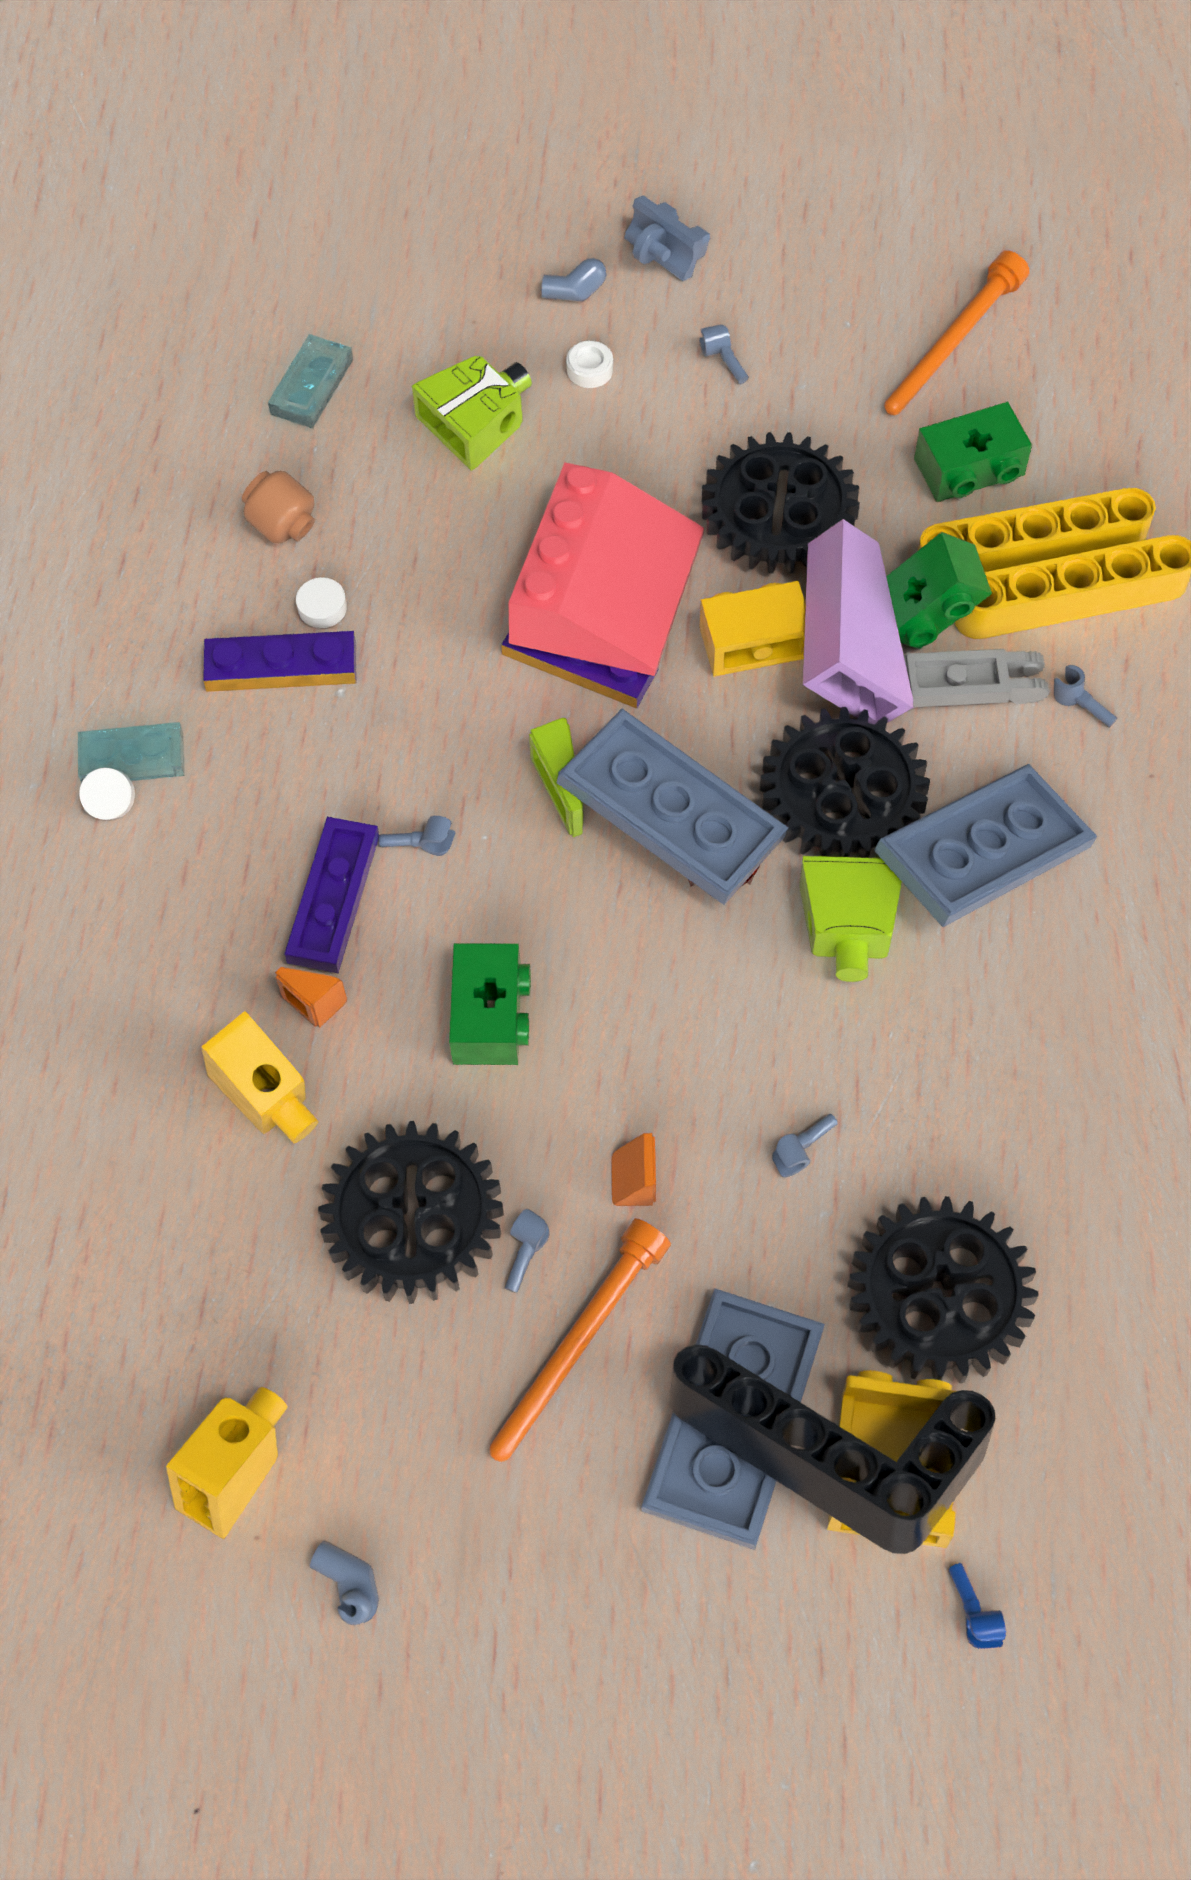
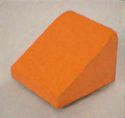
M280 967L275 972L282 998L315 1027L318 1026L320 1028L347 1002L343 982L337 977Z
M643 1133L617 1149L612 1155V1202L616 1206H653V1202H656L655 1137H652V1133Z

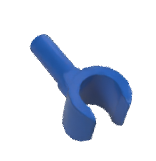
M962 1563L952 1565L948 1570L964 1604L966 1633L969 1643L978 1649L1002 1647L1003 1640L1006 1637L1002 1611L981 1612L979 1599H977Z

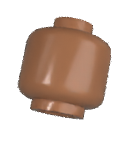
M267 471L261 472L250 482L241 499L245 503L243 513L246 521L272 543H283L291 537L295 541H299L311 530L315 523V518L311 516L315 505L314 496L285 471H275L271 474Z

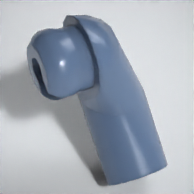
M590 258L582 261L567 276L544 274L542 298L570 301L586 300L605 281L607 274L604 264L599 259Z
M325 1540L322 1541L311 1559L310 1568L337 1582L340 1606L337 1609L339 1616L344 1622L350 1625L366 1623L375 1615L379 1603L371 1565Z

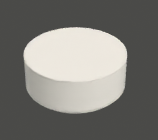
M583 341L574 345L567 353V375L574 384L584 388H595L602 386L611 378L613 374V355L611 350L603 343Z
M329 578L311 579L304 583L296 594L299 616L305 624L311 627L328 628L334 626L346 614L347 602L345 592L342 586L335 580Z
M96 769L84 778L80 787L82 806L90 815L98 819H118L128 813L134 803L135 790L133 783L126 774L116 769Z

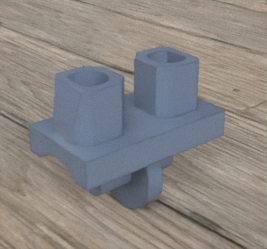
M644 195L635 198L633 203V219L624 236V239L634 245V258L643 264H648L655 260L682 281L691 278L696 261L706 254L710 234L699 226L689 228L679 221L676 209L666 202L657 205Z

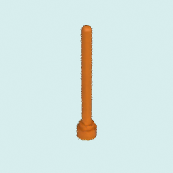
M1009 250L1002 251L990 264L985 286L886 400L885 410L888 414L893 416L900 414L999 296L1015 292L1028 278L1030 272L1028 264L1019 254Z
M633 1219L621 1237L624 1243L619 1249L622 1255L491 1443L489 1451L494 1460L504 1462L512 1456L640 1269L647 1270L651 1264H658L670 1248L671 1242L658 1229L643 1220Z

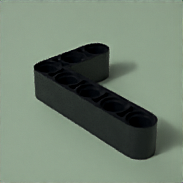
M706 1345L688 1346L678 1352L673 1361L669 1404L673 1413L678 1418L877 1546L893 1554H907L915 1551L922 1545L983 1462L996 1420L994 1407L983 1395L968 1390L953 1392L944 1399L896 1462L716 1349ZM741 1414H747V1415H751V1416H753V1417H748V1416H744V1415H741ZM792 1446H799V1447H802V1448H804V1449H797V1448H794V1447H792ZM927 1469H933L935 1471H938L939 1473H934ZM842 1478H850L856 1482H849ZM894 1510L903 1511L909 1514L910 1516L900 1515L894 1512Z

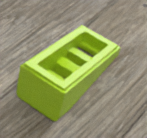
M560 718L530 730V758L569 835H572L574 838L583 834V802L557 784L559 772L575 757L570 726L566 718Z

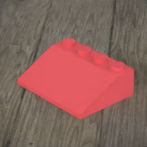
M564 462L508 602L509 644L655 676L704 535V527L612 472Z

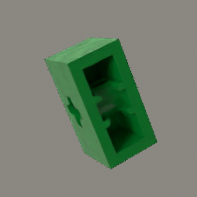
M1004 402L919 428L914 460L936 502H940L953 497H966L975 490L998 483L1008 484L1024 476L1032 443L1009 402Z
M943 532L939 533L886 576L900 642L917 649H921L923 646L934 642L940 633L958 619L969 615L975 606L992 594L975 544Z
M454 943L449 1035L453 1065H518L519 1046H529V1013H520V996H530L531 966L530 964H521L519 944ZM488 1001H495V1008H487Z

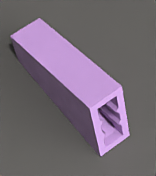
M843 519L808 543L803 685L838 707H847L849 713L856 718L866 709L869 714L868 723L875 725L884 716L888 718V723L913 708V697L879 543Z

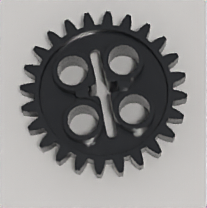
M768 432L765 444L761 445L750 436L747 439L746 450L732 444L730 446V458L718 455L716 457V469L707 470L706 484L702 485V519L707 520V534L717 535L716 547L719 550L732 545L731 560L736 561L744 555L749 556V569L752 570L760 561L767 562V569L770 574L774 573L778 563H784L789 574L794 573L795 562L802 561L807 567L809 542L843 519L854 527L855 521L858 519L860 502L858 501L859 485L852 484L854 475L852 469L842 470L843 457L840 455L827 459L829 449L827 444L819 447L817 450L810 449L811 437L809 436L800 445L793 444V436L790 432H787L783 442H776L773 434ZM782 470H787L789 474L781 533L773 535L772 528L779 473Z
M847 707L841 708L839 719H832L825 708L821 709L820 719L817 723H814L805 714L802 715L800 732L786 725L783 732V741L772 740L770 756H764L762 773L764 774L760 777V791L764 792L762 809L773 810L771 815L788 827L783 841L787 843L797 837L801 838L800 853L803 855L813 846L820 848V856L829 857L831 851L839 853V857H849L850 852H857L860 858H869L871 848H876L881 838L921 818L920 814H925L928 797L925 795L928 794L930 779L924 777L927 761L916 759L919 747L917 742L902 745L905 735L904 728L888 733L886 731L887 717H882L874 725L868 723V710L864 709L856 720L850 719ZM846 752H856V753L861 754L862 756H861V757H850V756L846 755L845 753H846ZM812 773L818 776V778L806 779L799 774ZM883 791L887 793L889 796L878 797L873 795L871 792ZM837 812L845 818L832 819L826 813Z
M409 1121L406 1133L402 1136H398L393 1126L387 1124L385 1128L386 1140L378 1142L373 1135L367 1132L364 1134L367 1150L362 1153L356 1148L348 1146L346 1153L351 1163L349 1167L334 1163L331 1166L333 1175L339 1184H323L321 1188L324 1197L333 1202L318 1207L321 1220L330 1223L321 1228L320 1231L325 1243H335L328 1250L332 1262L337 1263L347 1260L342 1271L348 1281L363 1273L360 1284L363 1292L366 1294L372 1291L378 1283H381L384 1299L388 1302L394 1297L398 1288L405 1290L409 1304H414L418 1288H426L432 1300H438V1284L443 1281L455 1292L460 1290L457 1273L462 1270L476 1278L479 1273L473 1259L474 1256L491 1259L493 1256L492 1248L484 1238L496 1239L501 1237L500 1225L491 1220L504 1216L503 1202L493 1199L501 1194L499 1180H486L493 1173L490 1160L475 1163L479 1156L478 1147L475 1143L459 1150L461 1141L459 1132L456 1130L450 1133L444 1141L441 1140L437 1123L431 1124L425 1136L418 1135L414 1121ZM410 1165L417 1166L415 1193L419 1208L415 1210L416 1255L413 1258L406 1257L408 1229L404 1218L409 1206L407 1168ZM437 1176H448L454 1180L451 1187L445 1191L435 1192L426 1188L429 1181ZM390 1177L398 1181L396 1186L386 1193H375L370 1190L372 1184L379 1178ZM437 1229H448L454 1233L451 1241L442 1246H432L425 1242L429 1233ZM389 1230L397 1234L393 1243L387 1247L377 1248L369 1244L371 1237L378 1231Z
M949 1196L944 1197L939 1211H933L926 1197H921L917 1214L914 1215L908 1207L901 1203L896 1211L897 1223L881 1215L876 1225L881 1236L866 1231L861 1244L868 1252L855 1251L851 1264L862 1272L850 1274L847 1287L862 1293L851 1297L849 1308L851 1311L867 1312L859 1320L857 1331L859 1333L876 1331L877 1334L872 1341L870 1350L874 1353L887 1346L892 1349L893 1352L889 1361V1367L892 1369L899 1365L904 1358L911 1361L910 1376L912 1379L918 1377L924 1366L931 1368L932 1377L935 1380H942L946 1369H952L960 1384L965 1383L970 1365L982 1377H985L991 1369L989 1356L1003 1365L1007 1363L1011 1353L1006 1343L1020 1348L1026 1335L1019 1327H1030L1035 1318V1314L1023 1306L1035 1304L1039 1291L1023 1285L1033 1280L1036 1269L1034 1267L1018 1266L1027 1253V1247L1016 1246L1009 1248L1007 1243L1014 1229L1010 1226L996 1233L991 1229L995 1213L991 1211L979 1221L973 1218L974 1205L971 1201H968L961 1213L953 1212ZM957 1248L969 1250L975 1255L978 1264L973 1266L957 1264L952 1259L950 1251ZM901 1257L911 1258L920 1265L922 1272L914 1276L902 1274L896 1269L893 1261ZM989 1278L992 1280V1285L989 1286L984 1283L975 1282L978 1279ZM941 1281L944 1290H953L951 1296L944 1297L940 1288H932L934 1282ZM896 1292L909 1296L904 1300H895L892 1294ZM970 1302L984 1305L990 1312L991 1320L977 1322L970 1319L966 1315L963 1305ZM914 1311L923 1312L933 1320L935 1328L929 1331H918L908 1324L906 1315Z

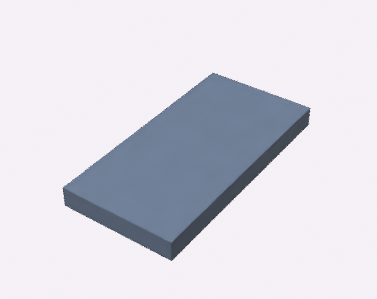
M623 708L559 772L557 784L723 905L729 901L783 840L788 830V827Z
M1027 764L881 838L874 851L942 927H945L1091 848L1097 835L1031 765Z
M714 1288L696 1345H706L716 1349L801 1402L825 1324ZM673 1413L641 1507V1512L755 1550L776 1480L685 1423ZM741 1414V1415H744V1416L753 1417V1416H751V1415Z

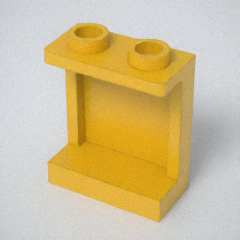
M873 1370L860 1371L858 1376L849 1375L846 1377L842 1391L839 1427L897 1462L944 1399L957 1391L952 1390L951 1384L941 1380L921 1379L916 1382V1385L893 1382V1377L884 1372ZM927 1469L934 1473H939L938 1471H935L933 1469ZM842 1478L849 1482H856L850 1478ZM953 1502L922 1545L941 1548L948 1547L954 1536L956 1511H952ZM894 1510V1512L900 1515L910 1516L909 1514L903 1511ZM831 1515L828 1516L827 1530L860 1535Z

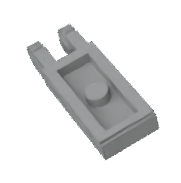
M1005 649L908 653L904 655L913 697V707L1008 703L1009 700L1015 704L1038 703V701H1043L1049 695L1048 682H1045V679L1042 680L1035 677L1033 679L1013 678L1034 676L1043 671L1045 664L1041 652H1005Z

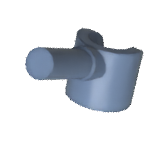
M724 325L702 328L701 334L703 337L700 338V347L703 355L706 357L720 353L722 360L726 363L738 383H745L749 376L731 349L728 328Z
M1075 665L1065 667V679L1068 684L1063 683L1058 678H1054L1053 692L1059 704L1064 706L1079 704L1109 728L1116 722L1117 717L1097 702L1084 689L1085 674L1080 667Z
M434 815L429 817L424 832L380 834L379 845L380 847H421L432 855L442 856L450 849L456 832L450 830L451 821L448 818Z
M828 1114L798 1136L796 1134H788L779 1140L776 1150L772 1154V1159L782 1177L793 1176L810 1164V1159L804 1149L810 1147L812 1143L838 1124L832 1114Z
M529 1209L521 1212L510 1231L513 1237L523 1243L517 1252L518 1255L504 1287L506 1290L518 1293L534 1253L539 1251L549 1238V1228L545 1220Z

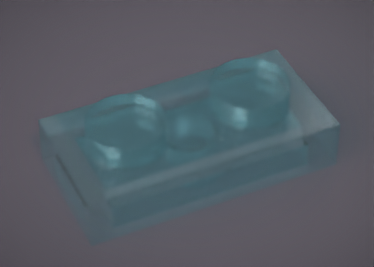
M309 334L268 401L270 415L313 429L353 361L351 347Z
M180 722L78 732V776L81 783L89 773L99 768L119 770L126 774L131 781L185 776L184 739Z

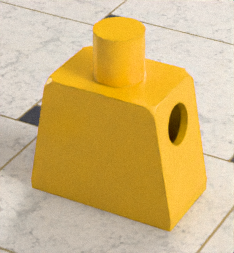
M246 1011L201 1046L207 1076L261 1133L265 1134L277 1125L295 1144L304 1139L317 1126L319 1121L303 1104L306 1099L304 1079ZM265 1089H275L271 1092H262Z
M259 1387L246 1406L228 1397L220 1400L166 1466L175 1510L221 1539H225L278 1457L274 1426L287 1410V1405L282 1398L267 1388Z

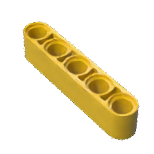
M1123 488L937 523L927 527L922 532L918 550L939 533L943 532L975 544L984 572L1146 540L1156 506L1154 499L1144 490Z
M1167 535L985 572L992 594L975 606L969 615L958 619L955 622V626L966 637L985 639L1177 599L1186 592L1191 578V541L1179 535Z

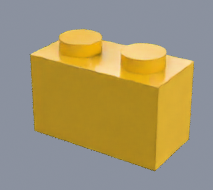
M799 581L783 584L769 583L757 589L736 593L722 592L713 597L701 599L699 628L713 677L804 659L806 603Z

